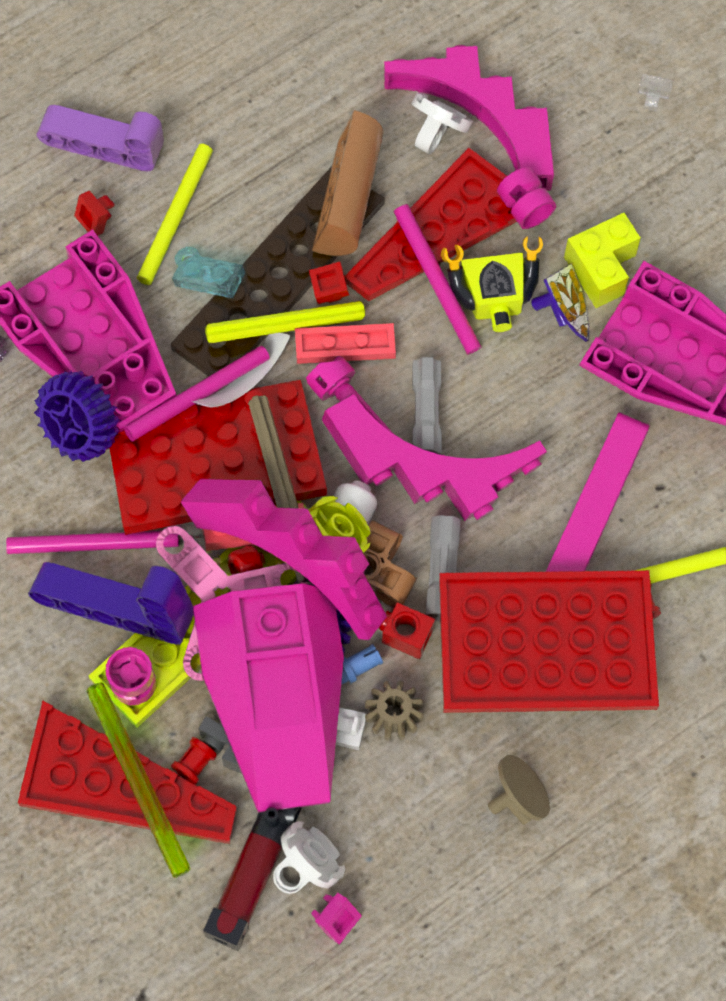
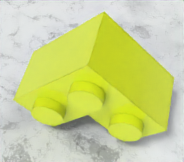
M625 213L619 214L567 239L564 258L568 264L572 263L581 286L595 308L623 296L629 277L620 263L636 256L640 242V236Z

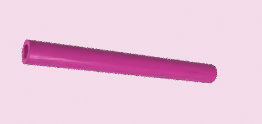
M408 204L396 208L393 212L466 354L469 355L478 351L482 347Z
M262 345L126 425L124 427L126 435L131 441H135L196 404L191 401L208 397L270 359L268 351Z
M143 531L125 535L124 532L7 537L6 550L7 554L156 548V540L161 531ZM170 534L166 536L163 542L164 548L179 547V535Z

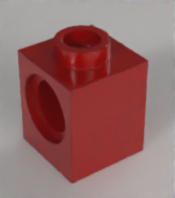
M396 603L393 612L386 611L387 617L379 626V630L383 631L382 643L417 659H421L434 631L435 619L400 603ZM402 624H408L415 631L405 636L399 634L396 628Z

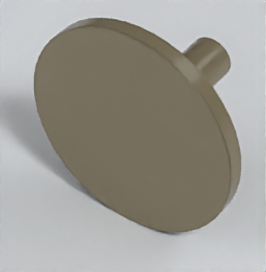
M507 755L502 758L498 764V772L505 792L488 802L489 810L496 815L508 807L523 825L532 819L539 821L549 814L550 803L539 777L519 757Z

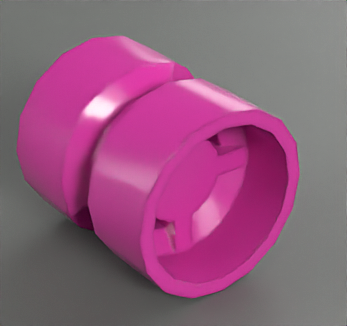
M531 167L520 168L512 172L497 187V193L508 208H512L511 214L522 229H530L541 224L553 214L557 205L545 188H541L542 183Z
M125 647L115 651L109 657L106 664V677L114 696L121 703L127 705H139L146 702L156 689V676L148 655L140 649Z

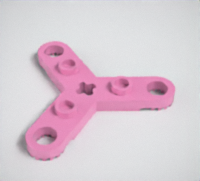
M177 526L167 527L159 533L156 540V548L159 555L201 599V603L216 596L213 589L217 586L220 589L228 587L231 592L282 586L280 583L281 574L286 570H294L287 563L228 576L183 528ZM170 534L180 535L184 540L183 550L178 554L168 553L163 545L166 536ZM194 623L183 658V668L190 678L204 681L202 673L194 672L190 665L192 657L199 653Z

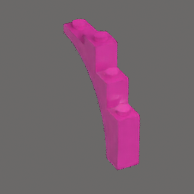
M457 45L455 47H446L445 58L441 59L428 57L421 60L395 59L393 61H384V89L422 92L448 100L462 107L485 124L498 138L506 150L515 171L520 168L531 167L542 183L541 188L551 191L554 169L547 108L530 106L523 109H515L512 77L496 75L480 78L477 46Z
M354 394L325 410L322 417L324 425L361 482L367 485L374 482L378 486L389 480L393 476L391 471H394L414 504L423 499L426 503L433 501L444 493L441 489L443 488L464 521L473 516L476 520H479L492 512L494 509L491 505L499 497L496 491L499 492L514 482L512 477L521 471L524 475H528L542 465L540 460L547 452L539 440L521 450L488 458H456L436 454L414 446L391 433L375 420Z
M200 479L182 499L181 503L196 528L214 530L241 538L270 552L301 573L340 611L358 639L370 640L387 617L363 573L369 563L355 537L322 536L308 509L276 508L261 480Z

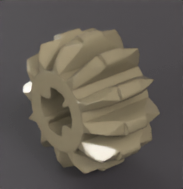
M386 680L383 682L384 692L373 688L371 690L373 699L365 700V708L370 711L365 714V721L369 723L375 722L372 727L374 734L384 729V739L387 741L391 739L392 732H397L399 740L405 739L404 729L414 734L417 731L415 722L423 721L424 714L419 711L423 707V700L419 698L413 699L416 694L414 687L404 692V682L401 680L397 682L396 689H392L391 684ZM392 705L393 709L395 705L401 708L400 715L396 716V712H394L393 716L389 715L388 706Z

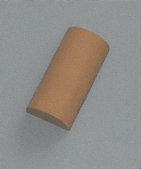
M354 110L338 139L312 248L314 252L332 256H343L353 253L358 248L384 134L380 123L365 113Z

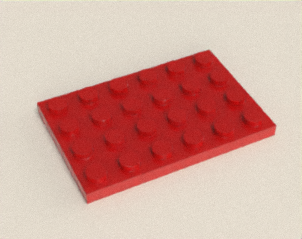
M301 379L253 388L238 399L218 407H207L196 403L135 441H131L124 430L119 432L115 437V443L109 449L125 535L192 522L181 501L200 479L261 480L276 506L248 404L252 397L257 395H265L268 398L296 500L301 501L327 496V487Z
M649 570L439 573L443 713L658 709L659 698Z

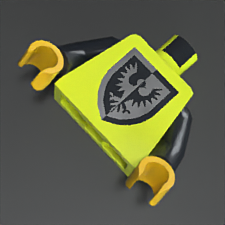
M528 236L523 239L522 246L527 252V257L524 259L522 252L462 260L464 256L463 249L459 245H455L457 255L453 260H450L447 249L443 248L441 251L442 259L449 263L450 266L447 269L450 287L457 300L465 309L472 310L476 319L491 318L492 328L495 332H505L512 328L510 316L521 313L522 304L530 301L537 287L540 263L537 253L543 247V241L539 236L538 247L535 250L528 249Z

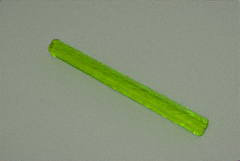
M96 683L87 688L88 697L174 878L181 877L190 871V865L104 683Z

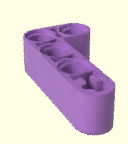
M50 105L47 107L37 132L38 139L48 146L141 171H152L164 143L160 120L147 112H136L131 124L59 105Z

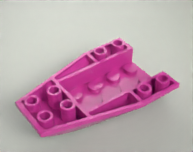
M91 230L65 246L68 256L67 260L22 288L16 290L10 281L0 286V326L17 349L51 377L70 370L72 372L82 371L85 376L93 375L95 384L103 383L102 391L105 394H111L109 401L111 405L117 406L113 413L120 419L116 427L119 432H122L126 425L175 397L176 392L130 278L96 233Z
M643 261L629 283L620 304L600 336L594 339L579 366L639 400L726 426V314L698 290Z
M302 583L232 591L194 605L193 613L202 677L257 812H265L270 807L282 810L330 803L344 660L336 607L316 586Z

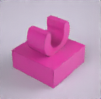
M337 892L334 897L331 895L324 896L323 899L328 905L321 914L316 910H313L311 914L325 934L340 945L362 915L347 898Z

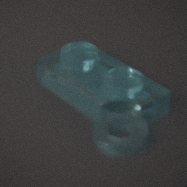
M185 247L175 255L177 269L172 280L176 287L233 298L246 272L241 264L202 257L196 248Z

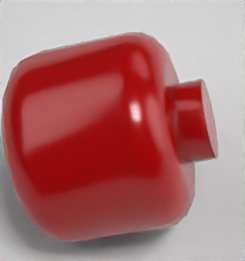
M250 545L230 552L227 558L231 575L264 568L266 563L263 553L258 552L255 547Z

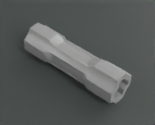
M422 357L418 360H413L412 389L415 393V425L412 429V445L441 455L442 436L439 426L441 361L434 359V357Z
M438 515L432 517L431 558L426 615L434 618L435 622H440L439 573H456L461 519L455 516Z

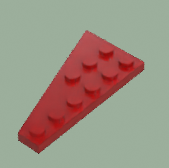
M470 148L410 208L438 264L444 261L441 257L443 248L447 249L448 257L451 258L457 254L455 245H459L464 251L517 222L511 214L512 208H508L497 193V187L507 175ZM397 221L345 275V279L349 287L367 301H371L423 273L424 270Z
M42 700L18 799L19 806L226 844L231 843L237 813L236 805L201 786H196L170 769L163 768L152 762L148 757L104 733H99L83 724L80 720L71 715H66Z

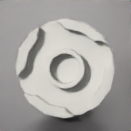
M417 92L411 104L427 114L428 117L416 138L415 147L430 155L438 146L448 126L464 133L468 132L473 121L468 118L466 119V115L439 100L432 102L427 99L428 95Z
M301 821L292 823L283 832L281 844L287 857L276 867L273 874L274 883L277 888L288 894L296 893L309 881L319 887H332L343 877L345 872L344 865L338 866L336 862L340 854L332 842L315 827H312L309 831L302 828L304 822ZM288 866L294 867L300 875L299 883H289L283 876V868Z

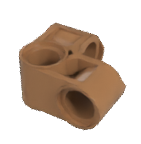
M372 520L368 525L371 534L367 537V544L370 543V547L364 552V555L369 563L368 566L372 567L374 572L365 576L379 600L392 607H395L396 603L404 605L417 577L415 578L405 569L392 563V559L402 542L403 536Z

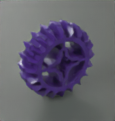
M70 370L48 379V382L38 390L39 396L34 400L38 409L34 414L40 418L37 426L43 428L45 432L43 438L50 439L51 449L59 448L61 457L69 455L71 461L81 460L84 462L101 456L115 443V437L119 433L116 425L120 419L113 413L117 406L111 405L109 401L111 394H105L102 391L103 383L95 384L93 375L85 376L82 371L72 372Z

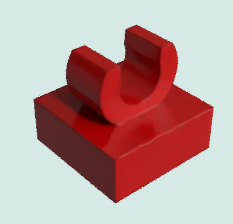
M87 191L79 195L74 217L87 232L93 230L99 236L104 233L106 221L112 217L108 209L113 208L115 204L107 195L97 199L91 191Z
M341 262L309 270L318 304L332 303L342 300V297L349 296Z

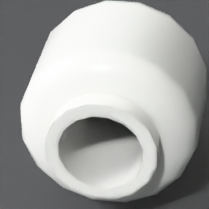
M361 481L339 485L333 495L338 498L335 502L343 506L347 503L353 505L369 525L377 507V499L371 493L370 486Z

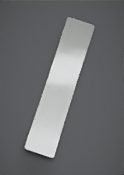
M285 333L269 334L263 344V347H265L270 356L268 361L234 380L219 392L204 399L191 402L207 407H218L230 403L247 393L263 379L276 363L290 335Z

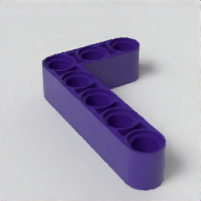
M44 562L28 592L31 599L46 607L171 644L182 643L194 617L193 605L180 577L173 571L161 566H152L142 587L137 588L58 564Z

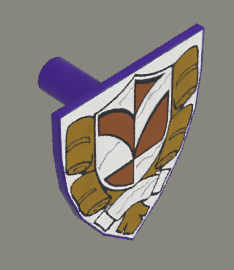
M571 263L545 278L544 283L548 293L533 298L531 303L536 311L551 306L559 327L568 325L577 336L587 342L589 339L587 307L582 288Z

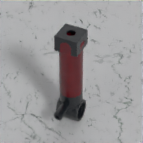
M270 807L265 812L257 813L255 823L217 907H213L204 927L203 933L206 938L239 952L249 929L248 924L282 850L281 836L292 823L297 821L302 807L282 810Z

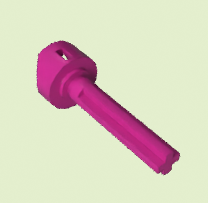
M337 356L332 362H320L306 377L308 385L322 401L336 396V399L340 402L354 394L375 420L393 433L352 385L349 384L355 374V370L343 357Z

